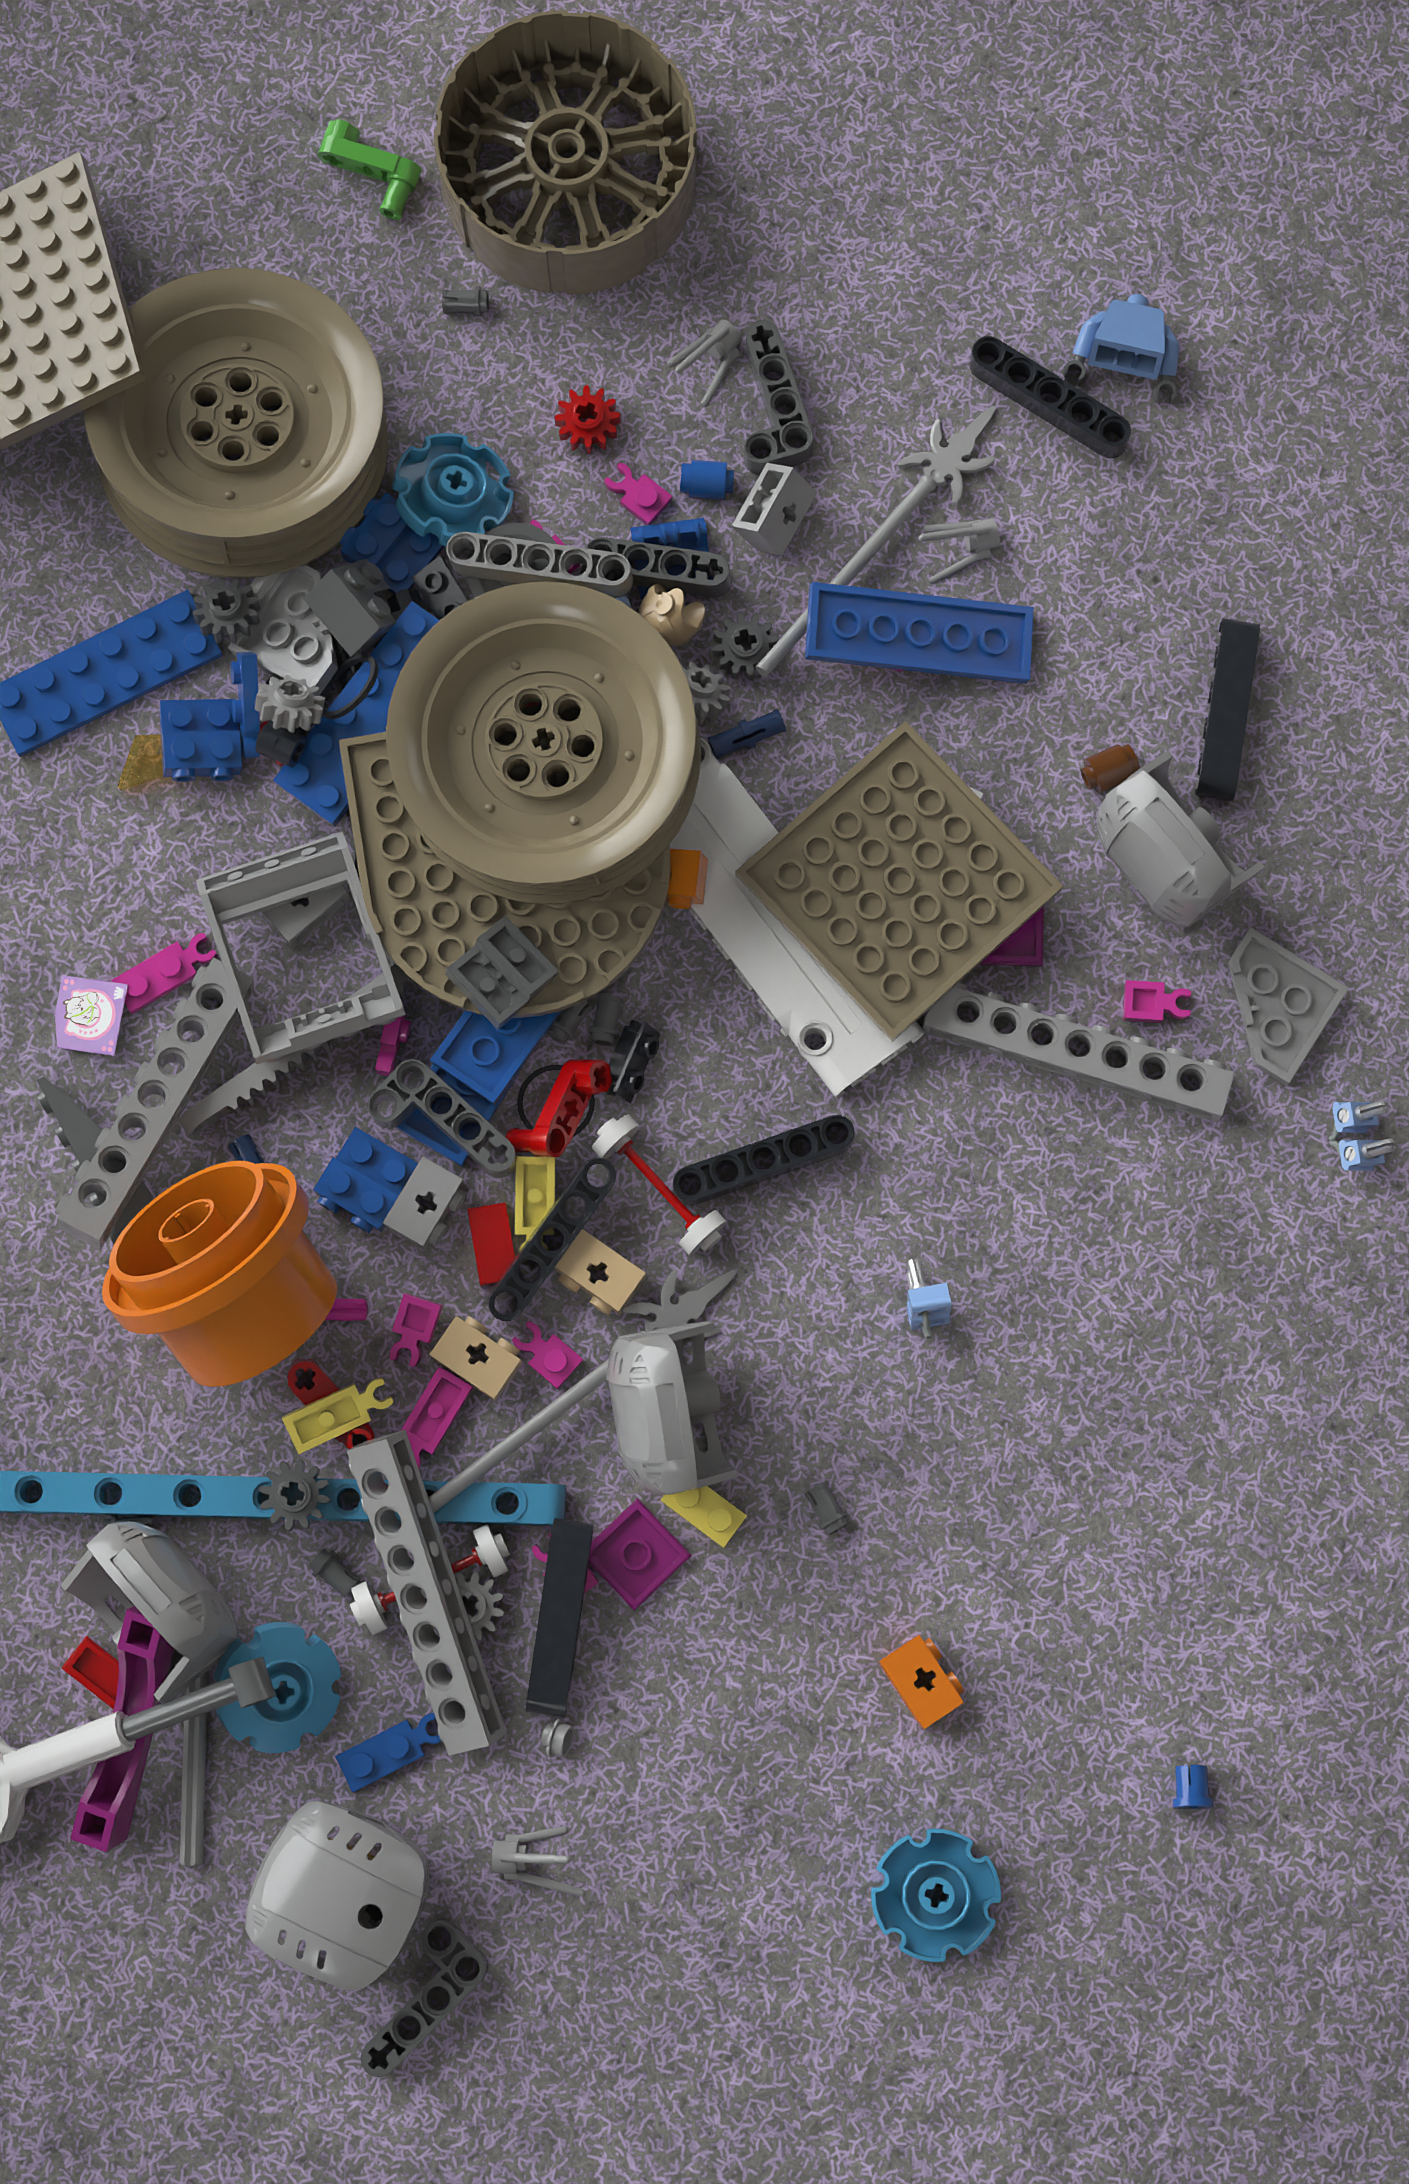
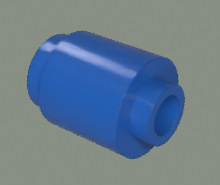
M692 460L691 463H682L680 493L689 494V498L725 500V492L733 493L734 470H727V462Z

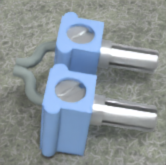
M1381 1100L1374 1103L1335 1102L1333 1104L1334 1132L1329 1137V1140L1331 1141L1330 1145L1336 1147L1344 1170L1372 1171L1374 1166L1385 1163L1384 1154L1395 1150L1396 1146H1388L1395 1144L1391 1138L1385 1140L1334 1141L1338 1137L1339 1132L1366 1133L1368 1128L1378 1126L1377 1116L1389 1111V1108L1385 1107L1388 1106L1387 1101Z
M913 1259L907 1262L909 1272L906 1274L909 1285L907 1312L911 1330L922 1329L925 1339H931L930 1327L950 1323L951 1299L947 1283L927 1286L921 1260L915 1259L917 1270L915 1271Z

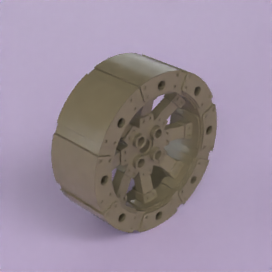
M568 10L546 11L521 17L487 34V38L478 46L474 45L454 67L443 87L436 109L437 130H434L435 153L444 202L451 223L466 247L470 246L481 263L504 279L528 289L545 293L558 291L566 292V294H584L608 289L638 276L646 270V266L655 259L659 260L668 251L683 230L695 198L697 131L694 105L687 84L671 58L667 59L660 51L659 45L636 28L605 15L586 11L583 14L568 13ZM534 71L540 72L543 75V80L532 83L531 73ZM616 77H622L621 79H619V87H613V79ZM577 87L591 91L582 107L572 108L561 105L557 90ZM528 98L532 101L535 100L539 111V118L534 123H523L504 117L508 108ZM619 103L630 111L636 112L643 121L638 123L637 126L620 129H613V127L603 128L604 118L612 106L616 107ZM469 122H475V123H477V124H474V123H473V124H470V125H469V128H466V127H465L466 124H468ZM670 136H677L679 139L672 142ZM494 142L515 148L516 153L519 154L514 157L513 161L496 169L477 171L476 161L480 159L484 143L493 145ZM567 151L575 153V155L570 158H563L559 156L560 154L565 153ZM596 152L599 154V157L594 159L587 154ZM646 152L647 155H658L660 171L656 185L646 180L642 182L621 169L617 161L622 160V156ZM546 167L550 171L546 174L539 168ZM522 187V190L533 188L531 192L532 198L522 219L519 218L513 229L502 220L498 221L494 217V211L490 205L496 203L498 197ZM595 192L607 196L611 193L631 205L632 210L638 214L632 220V225L626 230L623 228L610 236L605 224L601 222L596 206ZM464 200L470 201L471 204L467 205ZM566 202L571 213L574 212L580 230L581 245L555 248V245L543 243L544 230L553 211L557 212L562 203Z

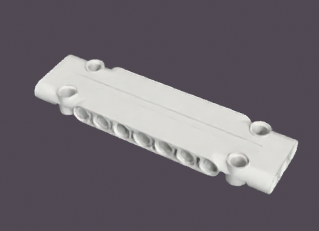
M700 738L701 754L704 756V760L700 764L695 798L686 820L670 844V849L701 851L708 858L704 903L692 904L689 911L704 930L708 928L714 937L712 939L713 943L726 960H732L737 967L735 972L749 990L754 989L759 996L757 1001L772 1021L776 1019L782 1027L780 1029L781 1033L791 1038L798 1047L800 1055L810 1063L835 1098H838L845 1093L843 1090L851 1085L853 1088L875 1072V1066L879 1063L882 1065L886 1064L908 1048L906 1044L909 1041L915 1043L925 1032L916 1021L896 1040L891 1042L735 876V871L775 837L778 831L732 771L724 763L720 764L711 753L709 744L703 738ZM810 1034H819L824 1038L826 1044L819 1050H812L805 1045L804 1039Z

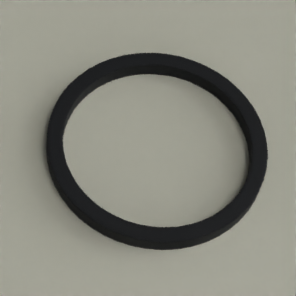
M359 654L338 666V670L319 695L324 697L325 700L333 683L351 666L366 661L370 662L371 670L363 689L346 706L336 711H326L324 702L322 715L325 718L337 719L348 714L369 694L376 682L379 671L378 663L371 655Z
M548 1065L539 1068L531 1073L523 1082L519 1090L517 1106L519 1116L527 1129H533L534 1127L526 1118L523 1109V1097L526 1088L538 1075L547 1071L561 1070L563 1065ZM592 1094L589 1100L587 1116L581 1125L577 1127L573 1137L585 1129L593 1116L595 1108L594 1094Z

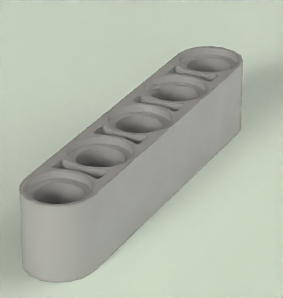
M471 532L454 534L446 545V552L453 569L458 574L467 577L517 584L546 581L569 583L587 587L611 597H620L627 594L633 585V575L627 558L616 552ZM464 548L475 550L473 556L467 560L456 558L457 554ZM502 553L512 556L511 560L505 565L493 563L495 558ZM544 558L550 561L543 570L536 571L530 568L537 559ZM584 564L587 566L586 571L579 576H573L568 573L572 565ZM612 569L624 571L623 577L617 581H610L605 578L606 574Z

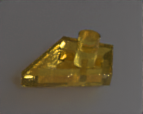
M161 734L135 735L118 783L120 791L163 777Z

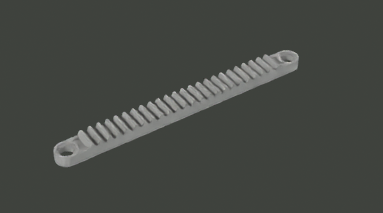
M397 964L390 968L400 999H406L405 990L407 988L414 991L419 990L418 984L411 980ZM383 973L346 999L370 992L372 988L387 984ZM338 1037L323 1042L322 1045L312 1050L302 1049L287 1054L277 1062H263L257 1065L256 1062L185 1111L179 1118L180 1124L189 1137H194L206 1130V1124L210 1127L231 1111L238 1115L242 1114L241 1104L255 1105L254 1095L259 1094L266 1097L268 1095L267 1086L271 1085L279 1088V1078L281 1076L292 1079V1069L294 1067L303 1071L306 1069L305 1060L307 1058L316 1062L318 1060L317 1051L321 1049L329 1053L331 1051L330 1042L335 1041L342 1044L344 1042L343 1038Z

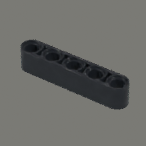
M984 336L974 343L970 357V370L976 378L1105 458H1116L1125 452L1131 435V426L1123 416L995 337ZM981 355H990L996 361L991 364H986L979 360L978 357ZM1020 374L1027 381L1016 383L1010 379V376ZM1046 393L1053 394L1057 397L1058 401L1048 403L1041 398V395ZM1083 413L1089 418V421L1078 422L1072 415ZM1113 432L1121 440L1110 442L1104 437V434Z
M1222 618L1218 631L1221 635L1219 645L1216 646L1213 668H1216L1213 682L1211 681L1208 698L1210 709L1208 717L1205 718L1202 738L1205 739L1203 752L1200 753L1197 775H1200L1194 794L1196 796L1233 801L1239 777L1260 624Z
M832 1115L688 1165L678 1170L674 1176V1194L684 1205H698L841 1155L852 1146L855 1134L854 1126L845 1116ZM837 1126L844 1129L847 1133V1139L840 1144L830 1142L826 1137V1132L831 1127ZM802 1139L809 1143L811 1151L806 1156L798 1157L791 1153L789 1145L795 1140ZM759 1152H766L772 1155L775 1163L769 1169L762 1170L754 1165V1156ZM731 1165L736 1168L738 1176L732 1182H722L716 1176V1171L719 1167ZM690 1177L696 1178L701 1184L700 1191L695 1195L684 1194L679 1188L682 1180Z
M591 1158L581 1165L490 1291L487 1298V1306L496 1319L512 1321L523 1312L611 1190L616 1181V1171L608 1160ZM595 1164L603 1165L608 1173L606 1182L599 1187L592 1186L587 1179L589 1168ZM578 1196L584 1201L585 1210L578 1218H569L565 1214L564 1204L569 1197ZM549 1228L558 1229L562 1235L560 1246L554 1250L545 1249L541 1243L542 1233ZM526 1260H533L539 1266L537 1278L530 1282L522 1281L518 1276V1267ZM503 1292H510L516 1298L514 1310L507 1314L498 1312L494 1306L496 1297Z
M558 1518L553 1520L527 1693L526 1712L566 1717L567 1698L572 1681L594 1524Z

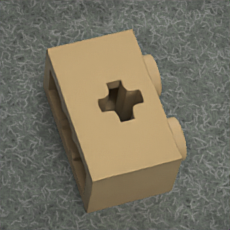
M583 1229L555 1266L556 1272L561 1274L557 1280L574 1293H577L580 1288L592 1296L589 1303L607 1316L611 1311L620 1315L622 1309L627 1306L646 1279L644 1271ZM601 1267H605L607 1281L598 1280L595 1284L591 1283L590 1269L593 1268L598 1271Z
M455 1316L429 1355L433 1360L497 1402L523 1364L521 1359L516 1357L520 1350L503 1338H500L496 1343L485 1336L487 1328L472 1317L468 1316L463 1321ZM482 1347H485L484 1353L488 1358L486 1363L477 1361L475 1365H472L473 1359L469 1354L470 1350L473 1348L479 1351Z

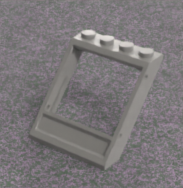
M343 831L196 880L256 1065L263 1062H277L287 1054L302 1049L312 1050L322 1045L323 1042L338 1037H351L361 1029L376 1024L386 1025L395 1021L397 1017L406 1015L379 935L376 934L367 913L361 883ZM348 883L368 940H372L387 984L372 988L370 992L272 1025L268 1023L254 1028L239 983H242L223 924Z

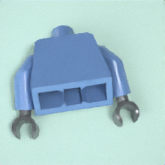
M1134 294L1128 297L1127 302L1116 299L1111 301L1107 311H1100L1083 323L1072 352L1075 354L1074 360L1069 361L1064 366V380L1066 381L1070 370L1077 369L1081 372L1077 386L1081 385L1086 377L1084 366L1086 358L1089 359L1088 365L1157 380L1158 375L1161 374V382L1153 390L1152 398L1157 403L1159 389H1167L1170 393L1169 404H1171L1177 395V387L1172 382V376H1176L1179 342L1170 326L1164 324V312L1161 309L1148 307L1149 301L1145 296Z

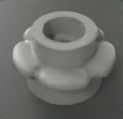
M558 1718L554 1724L548 1723L541 1738V1746L546 1748L548 1757L552 1758L553 1755L565 1757L568 1754L574 1737V1727L565 1724L561 1718Z

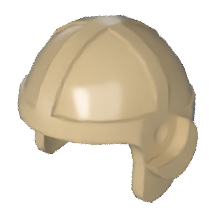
M655 584L649 588L639 606V614L655 627L670 647L681 646L689 642L700 630L705 617V606L700 601L684 606V593L681 589L675 588L667 592L662 585Z

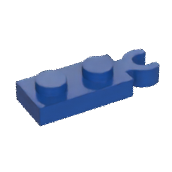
M237 652V661L231 662V681L233 685L238 684V700L232 701L234 723H239V728L241 729V755L244 758L260 757V754L255 750L258 731H260L259 711L255 710L258 693L257 655L253 652Z
M429 1713L420 1720L418 1727L412 1729L408 1719L336 1755L335 1758L352 1793L425 1756L421 1744L425 1742L430 1744L442 1742L439 1735L431 1736L427 1732L428 1723L436 1719L435 1714Z

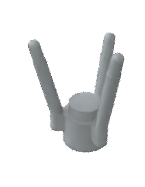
M722 319L713 328H709L699 339L668 360L667 365L669 367L683 360L675 368L677 373H681L706 352L715 359H720L722 356L725 358L701 401L702 406L708 405L731 363L740 355L736 347L742 341V336L734 325Z
M993 518L982 521L978 519L970 522L925 525L923 530L932 533L919 535L921 542L964 537L967 549L975 550L976 552L930 577L929 582L931 584L945 579L979 560L991 558L990 549L1000 547L999 531Z
M567 1827L550 1828L520 1835L506 1834L505 1841L494 1840L492 1872L504 1873V1880H519L577 1896H584L585 1894L582 1888L519 1871L526 1870L527 1863H570L571 1858L569 1856L528 1854L527 1845H520L566 1834L568 1831Z

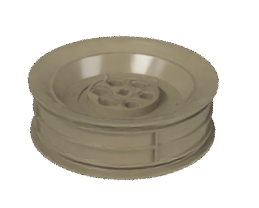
M249 268L215 269L184 276L153 290L128 309L147 379L85 409L84 417L89 443L97 461L102 486L108 501L120 521L140 543L163 559L193 572L224 578H255L279 574L303 566L336 547L349 527H357L364 518V508L373 497L377 496L383 481L388 458V432L383 410L382 381L377 360L368 340L347 312L328 296L304 282L286 275ZM239 387H248V388H249V389H248L247 391H245V392H236V391H235V390H236L237 388H239ZM207 401L215 402L212 406L209 407L200 406L202 403ZM270 406L280 407V409L273 412L265 410ZM203 435L211 436L207 441L196 440ZM266 440L277 441L274 445L271 446L262 445V443ZM231 455H242V457L236 461L227 460V458Z
M526 582L486 592L460 605L438 621L411 652L399 674L388 709L386 747L389 768L400 799L414 821L416 828L435 855L454 873L468 883L504 899L542 905L564 904L587 900L620 887L652 865L667 849L680 831L695 798L701 764L700 736L692 694L678 658L655 627L639 613L623 602L587 587L560 582ZM529 702H538L542 705L539 713L533 716L523 714L522 710ZM573 707L581 711L579 717L574 721L568 722L561 719L562 712L567 708ZM506 731L517 734L515 741L508 746H502L497 743L498 737ZM548 738L551 748L543 751L540 740ZM590 743L594 746V750L587 757H578L574 754V751L579 744ZM518 767H526L530 769V774L524 781L517 782L510 779L513 770ZM560 772L569 775V780L564 786L557 788L549 785L552 775Z

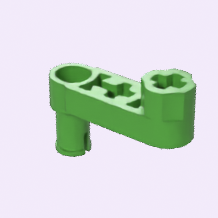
M339 119L330 121L317 154L318 158L326 164L388 182L389 186L379 212L391 220H401L409 193L414 192L422 171L421 167L417 163L399 155L357 143L360 131L349 122Z

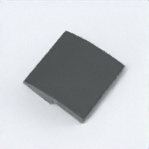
M504 916L477 938L475 946L447 967L445 975L499 1030L554 979L559 971Z

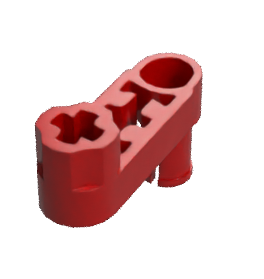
M570 1059L566 1061L535 1124L536 1127L533 1129L511 1128L507 1132L506 1138L513 1145L515 1152H531L537 1157L561 1156L567 1145L570 1144L592 1094L607 1092L610 1088L612 1078L609 1064L604 1060Z
M298 1358L288 1367V1386L305 1406L340 1390L313 1359ZM303 1368L305 1372L308 1368L313 1370L311 1374L313 1383L307 1386L303 1382L300 1386L295 1383L298 1379L296 1372L298 1369ZM367 1422L335 1437L348 1449L359 1445L352 1442L354 1433L356 1435H365V1441L374 1439V1432L370 1423Z

